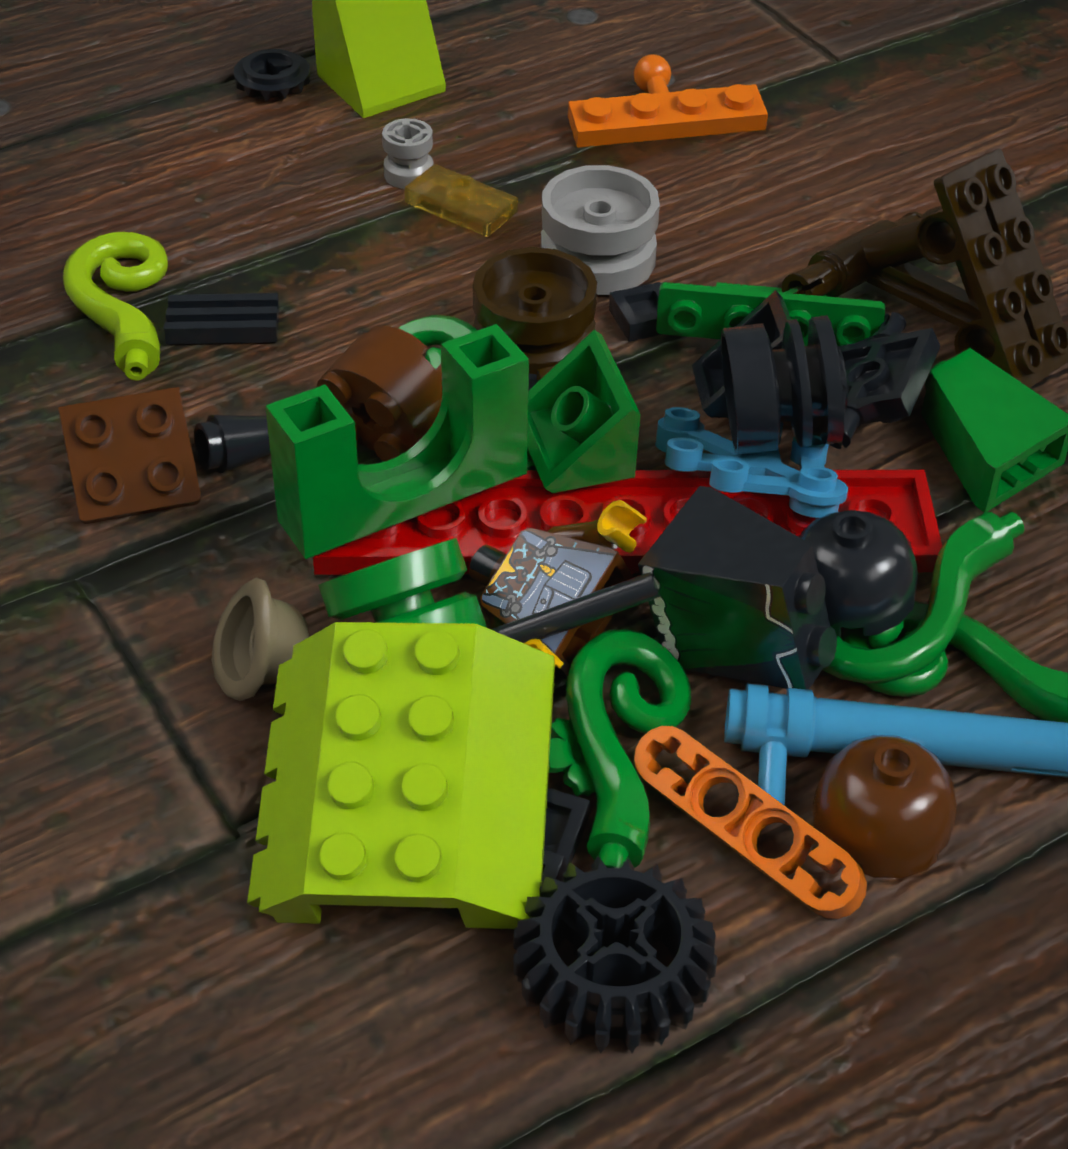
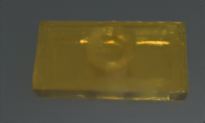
M437 164L432 165L405 186L406 203L486 237H489L518 212V197Z

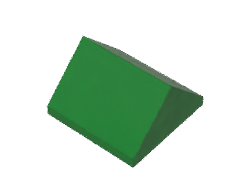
M593 330L528 391L527 448L544 488L551 493L635 477L641 414L602 334L596 330Z

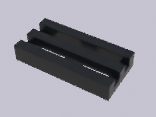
M278 293L168 295V308H166L167 322L164 323L166 344L277 342L280 312Z

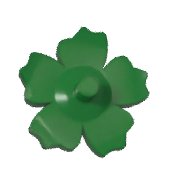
M556 718L551 724L549 773L563 771V782L572 788L575 796H590L595 791L594 785L577 745L570 720Z

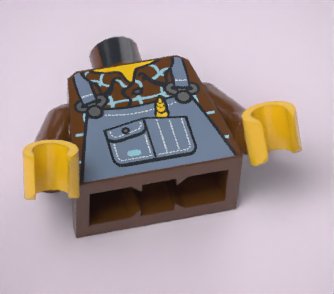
M617 500L603 510L598 520L554 526L547 532L527 528L520 532L507 554L489 545L480 547L470 562L469 576L471 579L486 586L480 596L479 605L491 618L488 629L499 627L634 578L619 552L613 549L619 547L625 552H633L637 542L629 534L637 525L645 524L647 518L626 502ZM614 614L542 640L531 639L524 644L553 655L555 659V672L567 679L572 661L577 652L588 641L603 633Z

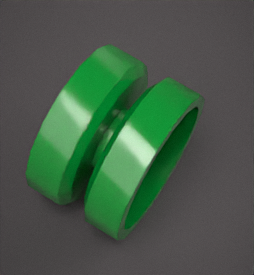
M457 538L386 560L318 585L328 616L339 620L371 610L375 621L373 623H471L487 627L476 595L463 592L434 602L431 589L460 580L467 571Z

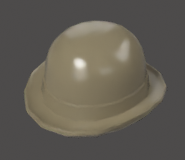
M254 578L241 586L221 615L213 640L211 661L215 680L227 697L238 701L254 697L262 685L276 684L279 665L292 658L293 646L309 637L307 622L297 607L272 598L266 581Z

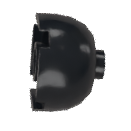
M855 510L833 512L814 520L798 536L813 546L818 573L823 576L825 581L824 601L830 627L835 630L836 636H841V627L850 629L863 627V637L878 635L899 625L913 610L918 583L916 558L909 540L890 520L871 512Z

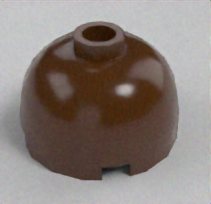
M872 735L855 740L832 757L824 770L813 800V827L848 852L856 862L860 863V868L865 875L874 878H905L927 871L937 862L938 854L948 846L956 820L957 803L954 784L937 756L917 742L895 735Z

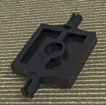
M892 312L891 316L889 313L885 314L884 322L872 337L856 343L838 346L842 351L845 364L848 403L844 414L843 440L840 443L829 445L836 449H841L842 445L844 448H847L851 443L856 428L861 424L879 421L882 423H892L910 416L941 347L933 328L902 333L906 327V320L901 314ZM816 418L813 419V432H819Z

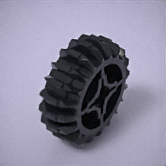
M599 855L591 865V871L583 872L572 863H569L566 871L563 873V882L545 877L543 885L540 887V897H527L525 912L530 918L518 921V927L514 929L513 948L517 950V953L513 955L514 975L517 976L518 982H522V996L526 1001V1006H540V1019L543 1021L545 1029L565 1022V1036H567L570 1045L584 1033L594 1035V1042L600 1054L610 1043V1038H622L626 1047L633 1053L640 1044L641 1034H647L662 1046L665 1038L669 1036L670 1024L686 1030L688 1023L693 1019L694 1008H703L704 1003L709 997L711 978L715 977L718 957L715 955L716 934L713 929V922L704 920L705 909L702 904V898H686L687 889L684 886L683 878L662 883V873H660L657 863L642 873L634 871L629 856L626 857L619 868H607ZM564 938H567L575 945L574 954L577 956V960L569 967L562 961L556 951V948ZM658 938L665 944L672 955L673 961L668 967L656 959L657 950L652 947V943Z

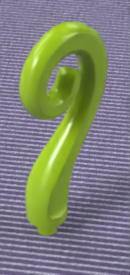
M112 232L82 244L69 256L64 266L63 285L74 305L89 319L114 337V360L117 367L125 372L129 379L138 381L144 379L147 374L153 372L159 365L160 343L156 329L151 320L142 311L100 289L92 281L95 270L101 265L100 277L108 287L125 292L139 291L158 283L165 276L168 269V257L164 247L157 240L149 236L133 232ZM132 258L143 261V263L138 266L123 267L116 259Z

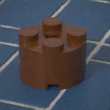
M389 325L373 326L368 333L360 335L316 383L317 387L326 385L355 421L356 443L375 451L383 462L403 454L428 432L438 415L442 401L441 364L435 369L423 356V353L428 349L426 345L408 332Z

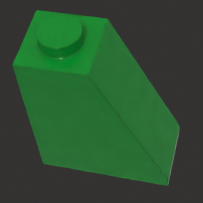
M971 348L947 361L939 362L930 370L925 381L926 393L921 415L974 505L982 512H988L1065 463L1068 452V414Z

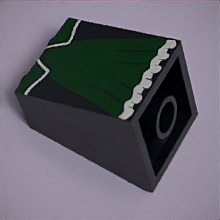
M699 486L638 563L641 575L648 572L652 573L660 597L648 601L660 644L673 654L684 670L784 689L809 690L822 669L828 667L833 661L837 647L836 632L830 627L824 601L825 581L823 576L818 573L812 544L711 487Z

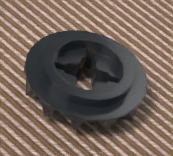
M264 49L256 51L242 58L235 65L234 77L236 88L246 91L247 96L250 98L263 96L265 101L272 97H279L285 100L287 94L302 93L303 86L310 83V66L303 57L286 50Z

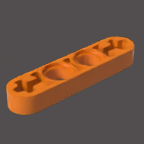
M660 726L651 729L640 739L635 748L634 762L637 772L656 792L811 911L827 919H840L851 915L861 906L866 896L867 881L863 870L848 852L683 730L674 726ZM663 749L671 754L676 752L679 759L695 773L689 785L670 768L664 767L661 770L662 767L656 761V757ZM719 783H731L737 786L739 798L732 812L723 817H711L705 813L703 807L704 797L711 787ZM784 823L791 826L794 834L790 850L776 859L765 858L759 855L756 846L760 832L767 825ZM813 844H816L818 846L817 848L810 851L811 846ZM807 856L830 874H835L843 867L844 869L840 877L847 885L845 892L838 896L828 891L819 899L818 896L822 888L809 873L801 868ZM795 872L793 879L787 878V876Z

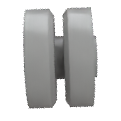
M585 165L565 170L550 179L542 191L543 230L541 231V248L556 249L576 256L589 266L598 282L597 295H610V292L637 287L648 280L655 268L657 249L655 232L658 228L660 207L658 191L648 179L624 168L610 165Z

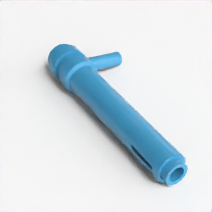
M747 684L746 690L729 689L724 743L740 744V749L743 752L759 753L758 786L784 806L787 756L806 758L809 752L837 754L853 741L872 735H895L917 742L935 754L942 765L1068 778V723L817 698L812 690L788 688L786 694L769 693L768 686Z

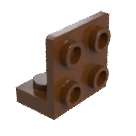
M179 387L58 407L79 519L83 524L200 503L201 492Z

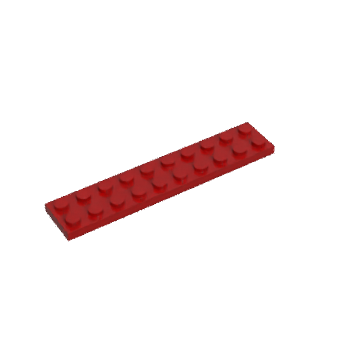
M527 470L525 475L313 556L314 575H346L457 538L467 567L465 574H469L470 562L477 550L483 545H489L507 554L520 532L527 528L547 532L554 526L598 520L603 510L617 500L626 502L647 518L645 524L637 525L629 534L637 542L633 552H625L619 547L613 549L619 552L631 573H640L638 563L699 486L713 488L710 485L711 471L636 470L634 478L551 493L544 488L537 470ZM833 470L838 475L837 479L843 481L848 486L847 499L839 504L838 512L848 510L871 512L890 520L909 540L916 558L918 572H933L938 553L942 548V542L925 470ZM719 491L796 536H799L805 528L818 519L793 511L789 507L790 496L746 491L736 493Z

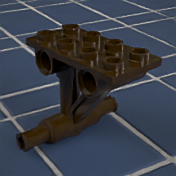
M1001 149L990 151L934 180V187L941 206L929 209L923 215L918 212H909L895 222L889 220L878 221L817 252L810 259L808 267L789 274L782 282V293L797 286L798 291L793 294L816 296L826 294L827 297H838L858 285L868 282L961 327L956 333L954 341L957 355L971 348L1029 388L1068 362V327L1062 321L1053 296L1051 277L1044 270L1036 248L1033 226L1025 216L1018 197L1014 172L1009 164L1006 163ZM926 258L929 262L937 265L955 262L965 290L909 264V262Z

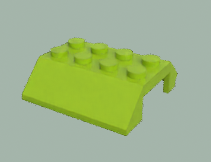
M335 622L293 646L292 658L280 664L278 668L273 710L284 716L271 722L264 772L266 776L276 779V781L262 787L255 841L266 845L267 849L253 855L247 903L258 907L259 912L273 916L277 923L320 924L322 909L319 905L458 908L466 928L515 929L518 927V921L529 919L530 917L525 912L527 897H540V887L542 886L555 673L554 656L479 624Z

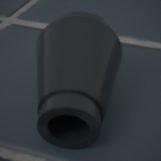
M209 415L206 422L197 423L194 428V445L202 468L204 470L216 469L222 474L270 455L267 417Z

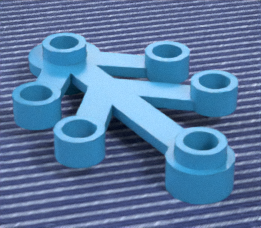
M682 407L669 408L665 411V417L658 420L655 445L659 450L666 452L665 465L678 471H711L710 485L719 491L730 493L746 491L790 496L789 507L793 511L815 518L838 512L839 504L847 499L848 486L843 481L837 479L838 475L835 471L824 467L829 444L824 445L820 436L813 435L812 445L808 447H799L795 436L793 437L790 460L799 465L800 471L781 462L779 448L775 451L736 455L732 441L705 430V426L700 422V414L695 410ZM783 422L780 423L779 445L781 442ZM703 449L713 454L703 453Z

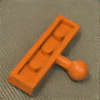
M655 54L642 57L634 68L636 85L647 93L568 101V120L577 148L766 130L768 112L756 84H735L729 87L685 89L683 91L669 92L667 85L671 80L670 65L666 59Z

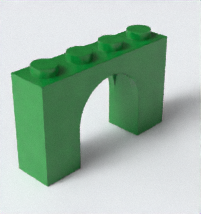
M497 324L441 343L442 401L438 415L428 432L413 447L388 461L369 465L358 464L355 421L326 385L265 405L278 522L305 559L527 474L529 358Z

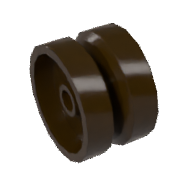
M538 247L507 250L488 259L476 271L473 282V311L475 313L473 327L480 330L497 324L529 358V374H537V369L556 366L585 337L595 330L596 322L594 317L597 305L598 282L589 266L576 256L556 249Z

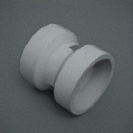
M410 118L398 119L388 123L382 131L383 149L388 154L383 164L386 182L400 189H416L429 184L434 175L433 159L428 154L433 146V130L430 125L424 121Z

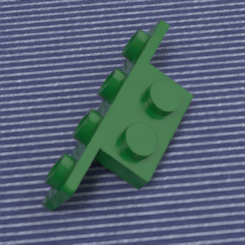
M663 282L660 284L656 331L659 334L721 339V330L723 328L735 327L776 290L783 297L791 320L797 319L805 346H808L809 319L826 315L831 321L837 346H842L872 337L884 322L885 304L881 301L827 297L826 294L823 296L793 294L798 289H790L782 293V288L721 282H717L715 287Z

